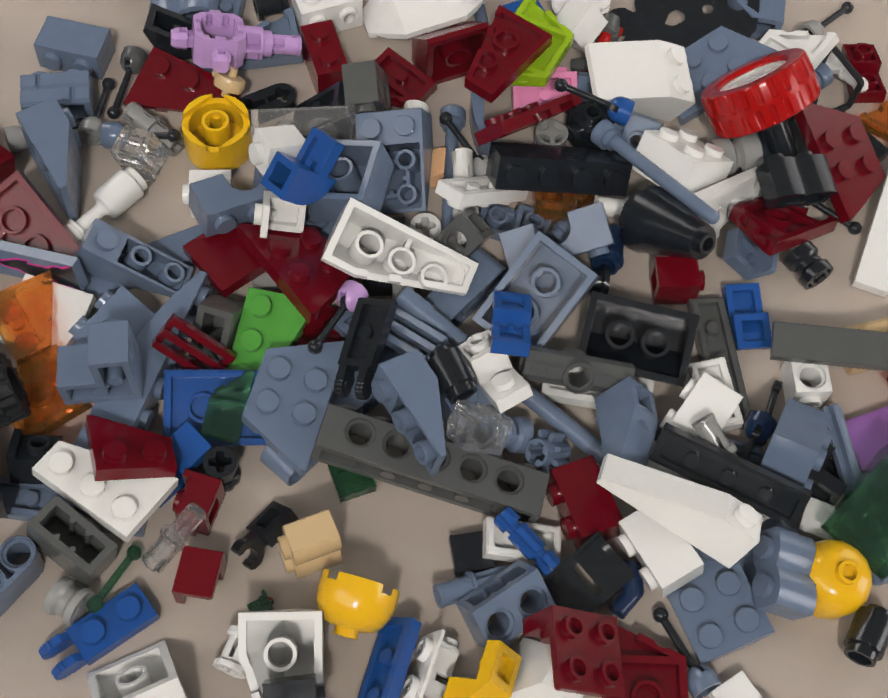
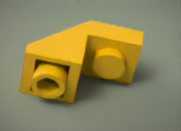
M487 640L483 656L479 662L477 678L449 676L442 698H510L522 657L500 640Z

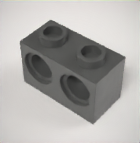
M375 60L341 65L345 105L354 114L392 110L389 77Z

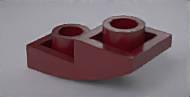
M843 44L842 54L860 76L866 78L869 84L868 89L863 93H859L854 103H884L887 92L879 76L882 62L874 44ZM846 82L849 95L851 96L854 89Z

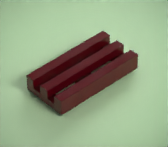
M175 313L171 315L151 342V347L188 370L210 369L164 341L165 338L207 364L213 370H227L228 364L232 363L236 358L235 352ZM172 328L179 329L221 356L222 359L220 361L216 360L199 347L171 331Z

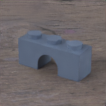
M256 166L253 180L254 189L238 190L232 187L223 174L189 184V208L206 238L216 234H226L237 228L238 224L253 223L255 203L262 204L264 190L270 191L260 183L263 176Z
M602 202L567 212L570 222V233L568 238L559 244L560 247L572 256L588 253L589 259L609 253L608 246L615 244V240ZM531 223L499 233L509 269L538 232L536 224Z

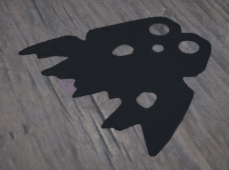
M635 0V12L626 8H615L609 12L616 14L620 18V27L623 28L621 36H625L623 41L662 40L683 46L684 49L720 26L750 38L756 31L758 18H752L744 9L740 11L731 9L727 4V0ZM748 0L747 6L759 13L760 0ZM711 5L714 10L711 14H706L702 10L703 6ZM674 10L685 14L683 22L674 26L665 24L668 15Z

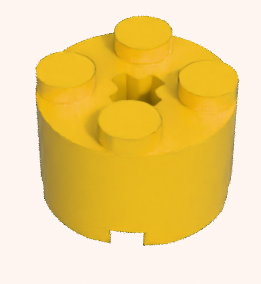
M212 94L203 95L194 99L184 109L181 128L186 153L190 161L202 170H234L244 164L249 158V145L253 142L248 110L240 100L233 96L223 94L224 98H213Z

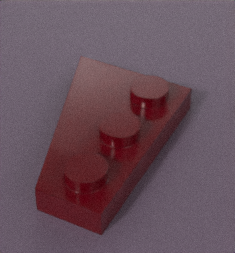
M153 47L123 104L126 107L131 102H137L143 108L154 109L157 112L167 113L168 111L183 113L186 106L200 96L212 94L213 98L224 97L221 96L222 90L214 85L212 73ZM230 93V96H233L239 100L242 94L235 95Z

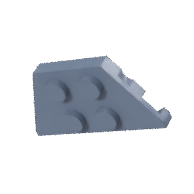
M723 26L718 27L686 47L685 53L696 103L678 116L679 124L683 126L705 112L701 102V94L715 80L746 63L778 51Z
M345 341L322 343L323 349L319 354L310 353L308 344L267 348L242 414L241 421L254 433L260 434L264 438L265 443L275 453L280 452L294 465V470L302 476H305L334 388V381H336L339 368L338 360Z

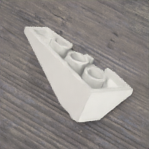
M353 198L348 200L340 212L321 257V261L355 278L461 296L467 294L479 263Z
M311 608L238 612V658L242 670H244L252 698H263L262 684L265 679L316 673L317 684L324 683L323 610Z

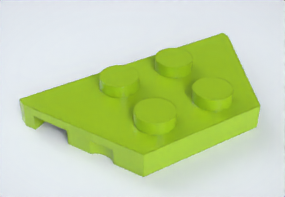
M523 0L515 14L551 34L552 43L510 86L545 87L571 48L574 34L565 25L560 24L557 21V17L550 10L544 12L536 4V0Z

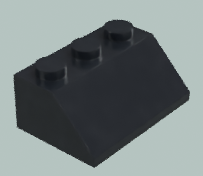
M592 291L578 349L583 350L588 356L632 363L635 367L634 376L684 387L700 315Z

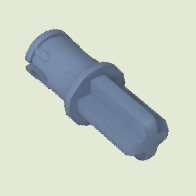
M501 565L477 573L469 570L465 572L463 577L433 584V595L438 608L442 609L445 606L456 604L455 602L506 569L507 566Z

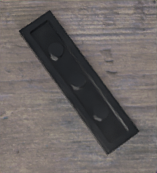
M667 422L663 426L649 456V460L701 485L728 493L739 501L749 504L757 512L793 529L812 495L811 490Z

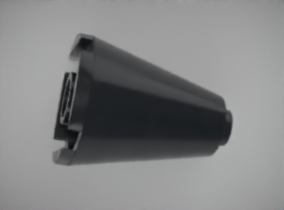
M653 184L647 185L649 188L643 191L636 190L624 203L619 216V224L623 226V236L620 234L619 236L628 249L637 253L696 260L707 257L713 251L716 244L714 228L662 187Z

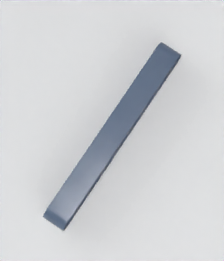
M481 248L474 251L468 257L479 263L465 296L431 291L424 298L434 306L436 311L456 327H459L486 301L508 272L505 266ZM390 330L389 333L393 336L402 340L414 349H418L419 352H421L422 354H428V352L424 351L418 346H413L412 344L405 341V338ZM385 345L380 363L401 354ZM354 371L355 382L351 388L350 395L346 398L338 397L334 394L333 388L328 404L348 405L355 408L358 413L368 415L379 402L374 397L373 392L369 400L356 399L354 388L359 372ZM269 446L262 452L260 461L288 486H292L303 477L294 470V465L280 452L275 453ZM310 458L306 473L319 461Z

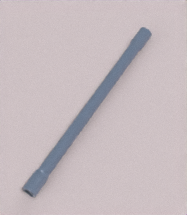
M409 286L395 300V304L405 312L447 336L449 345L452 347L466 342L469 338L468 335L436 311L432 304ZM530 385L533 396L522 401V403L558 432H564L568 440L588 456L593 455L595 461L601 465L604 458L600 450L601 441Z

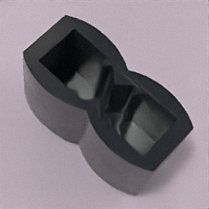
M804 151L793 157L777 153L766 157L764 163L755 170L766 208L769 209L786 208L794 205H816L824 203L837 193L828 161L824 154H813V151Z

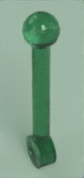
M132 545L127 549V557L101 591L87 601L86 607L91 613H96L103 608V600L130 564L141 558L142 550L139 546Z

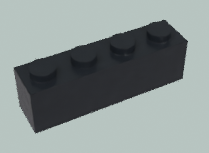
M491 142L486 175L493 187L500 190L626 197L633 165L614 150Z

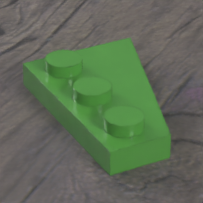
M249 287L232 351L236 353V358L232 363L228 364L227 370H259L267 348L293 346L294 343L297 344L304 333L303 328L307 321L285 294Z

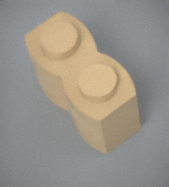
M329 509L282 526L283 535L277 537V541L281 550L279 551L287 574L294 572L298 580L342 563L341 539Z

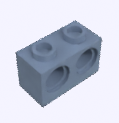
M520 559L455 602L475 642L484 648L487 640H500L507 646H510L514 638L523 632L522 619L551 605H555L538 568ZM527 592L525 601L520 604L521 597ZM496 613L494 622L487 627L489 618Z

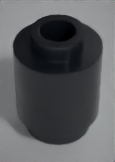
M443 345L430 353V359L427 363L438 378L439 391L442 397L448 398L450 404L465 401L477 392L475 385L476 377L459 347L450 348L449 345Z
M869 604L868 606H861L856 611L844 639V645L846 646L844 654L848 659L865 667H874L877 661L883 659L888 647L887 609L876 604Z

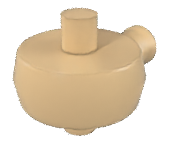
M230 67L229 72L226 73L212 71L214 85L222 90V97H224L223 94L230 95V93L240 95L245 89L246 82L237 75V68Z

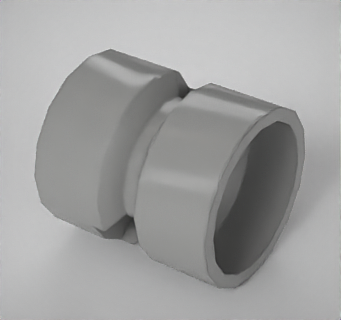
M755 133L733 138L732 141L723 138L705 141V143H711L722 148L725 151L723 155L734 161L726 179L763 164L762 145Z

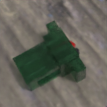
M264 589L261 590L262 595L259 596V599L247 604L249 611L275 610L273 598L269 597Z

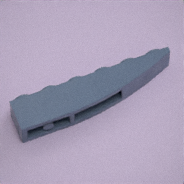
M200 270L173 294L135 337L142 355L143 398L95 402L89 415H95L146 431L150 430L154 421V409L157 402L164 399V370H173L180 367V364L151 347V342L173 313L194 326L198 304L213 295V289L210 288L207 272ZM175 327L171 330L185 340L191 338ZM166 338L164 339V341L185 353V350L181 349L180 347L170 342ZM84 423L74 445L89 450Z

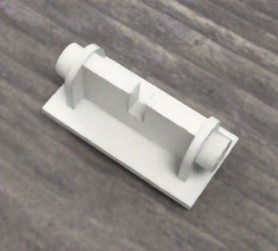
M441 629L426 634L418 642L414 651L416 663L412 674L405 680L400 694L401 698H442L447 685L436 681V675L449 679V676H452L460 650L457 649L459 642L453 638L444 637L445 630Z

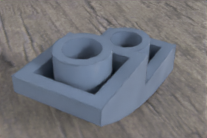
M489 204V207H479L480 217L495 232L491 239L500 241L499 233L531 223L536 224L538 231L547 236L551 220L550 214L523 204H519L516 210L500 204Z

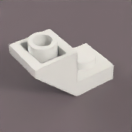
M487 329L484 332L473 334L466 342L456 347L460 348L476 377L477 384L487 400L501 414L533 396L529 383L513 368L508 355L490 353L491 331Z

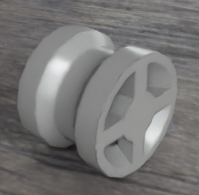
M544 120L536 127L533 144L566 146L568 138L567 127L558 120Z
M63 576L51 587L43 602V611L49 615L57 614L61 616L63 623L71 627L75 622L87 615L94 602L95 593L88 588H78L72 578Z

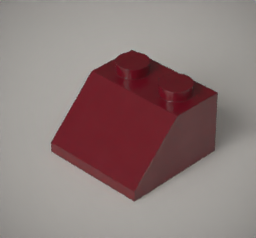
M470 21L412 38L411 60L415 67L436 81L437 84L466 76L478 49H481L489 25L487 22Z

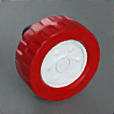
M791 48L760 57L723 75L704 89L701 94V102L707 118L718 137L732 139L761 131L771 155L783 153L784 156L794 157L800 152L786 120L811 105L819 97L821 88L807 53L801 48Z

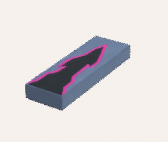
M0 240V273L24 278L25 273L80 291H83L89 284L79 257Z

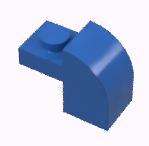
M313 126L297 157L295 158L277 151L260 183L281 200L296 205L312 204L324 197L336 183V180L329 176L345 146L322 129Z

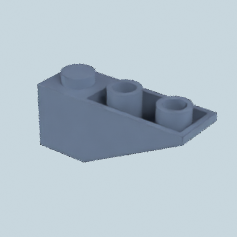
M95 218L84 233L74 254V257H79L83 270L103 280L168 297L175 294L189 281L194 270L193 267Z
M415 349L378 364L371 387L376 400L379 403H383L392 416L396 430L404 434L412 446L416 460L426 467L431 476L437 475L446 456L439 384L433 370L419 350Z
M629 376L594 398L597 411L595 419L601 436L600 450L604 457L609 453L647 466L659 421L653 393Z

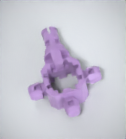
M211 9L208 12H199L193 15L192 30H187V27L171 29L170 45L176 49L187 50V47L191 48L194 64L201 68H212L217 73H226L230 70V67L238 69L243 66L244 59L262 60L263 57H271L272 54L300 56L302 38L301 35L272 34V31L264 30L263 27L244 26L241 17Z

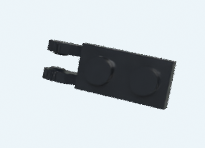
M358 298L338 360L339 368L336 381H334V394L336 396L346 398L350 395L351 388L355 382L354 371H358L357 382L354 388L356 399L369 400L372 394L371 383L374 373L377 370L378 364H380L397 309V305L393 300Z

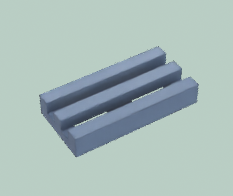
M397 307L390 330L405 338V341L413 346H418L428 352L426 355L421 353L426 362L430 359L429 355L433 350L443 345H449L447 336ZM389 333L386 346L401 355L415 350Z

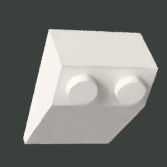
M662 40L587 43L584 46L593 95L607 101H611L619 96L629 98L635 101L633 111L667 122H671L696 103L687 56L683 46Z

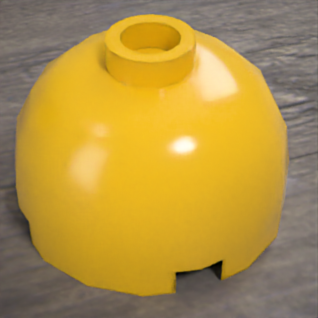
M824 539L814 542L816 553L809 575L816 584L817 590L816 607L813 616L820 619L834 620L853 614L867 601L872 588V572L866 558L857 548L845 541Z
M330 569L322 570L316 593L318 610H323L324 620L335 625L334 634L357 640L359 633H375L383 629L391 620L400 595L398 590L393 588L391 596L382 593L384 584L340 571L338 572L337 579L330 578Z

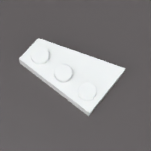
M60 440L32 467L34 477L126 543L175 490L179 480L175 477L95 481L90 451Z

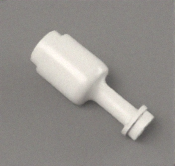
M128 167L125 170L120 169L93 193L95 205L77 221L69 219L66 227L80 242L95 218L100 220L105 215L113 219L120 217L144 196L143 191L148 188L147 183L132 167Z

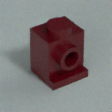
M185 469L182 475L186 486L185 490L180 489L173 502L172 509L177 518L174 528L190 536H196L197 533L209 536L226 495L221 479Z

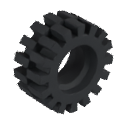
M2 352L0 353V428L29 417L31 414V409L29 408L31 405L26 398L28 395L22 386L24 384L19 379L16 368H13L11 360L7 359L6 354H2Z

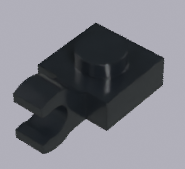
M272 501L246 527L249 533L235 541L230 550L241 556L247 549H250L249 557L242 564L244 567L254 570L263 561L265 546L273 547L278 543L277 537L283 535L282 526L299 520V518L291 508Z

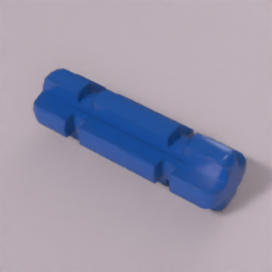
M505 508L495 517L493 521L495 526L502 533L506 531L509 534L507 538L529 561L533 559L536 562L533 566L538 568L543 576H547L559 565L560 559L551 549L548 552L544 549L546 544L525 522L521 524L518 521L520 517L512 508Z

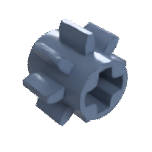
M538 429V438H533L528 442L524 456L528 463L538 467L539 471L550 474L551 469L568 464L572 447L564 440V432H553L552 429Z

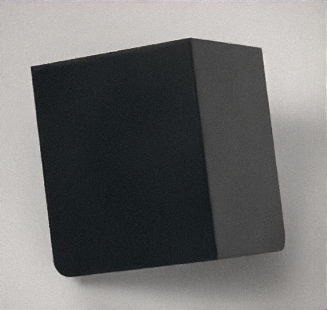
M829 444L828 452L820 471L817 472L812 469L808 479L814 481L811 488V497L835 505L848 485L839 479L835 463L828 459L836 448Z

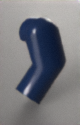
M622 559L636 574V577L622 588L621 592L608 606L610 611L620 619H624L644 595V581L638 572L641 567L635 560Z

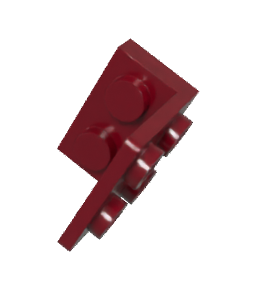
M551 605L522 619L524 636L540 638L541 643L550 644L555 690L602 698L625 697L617 617Z

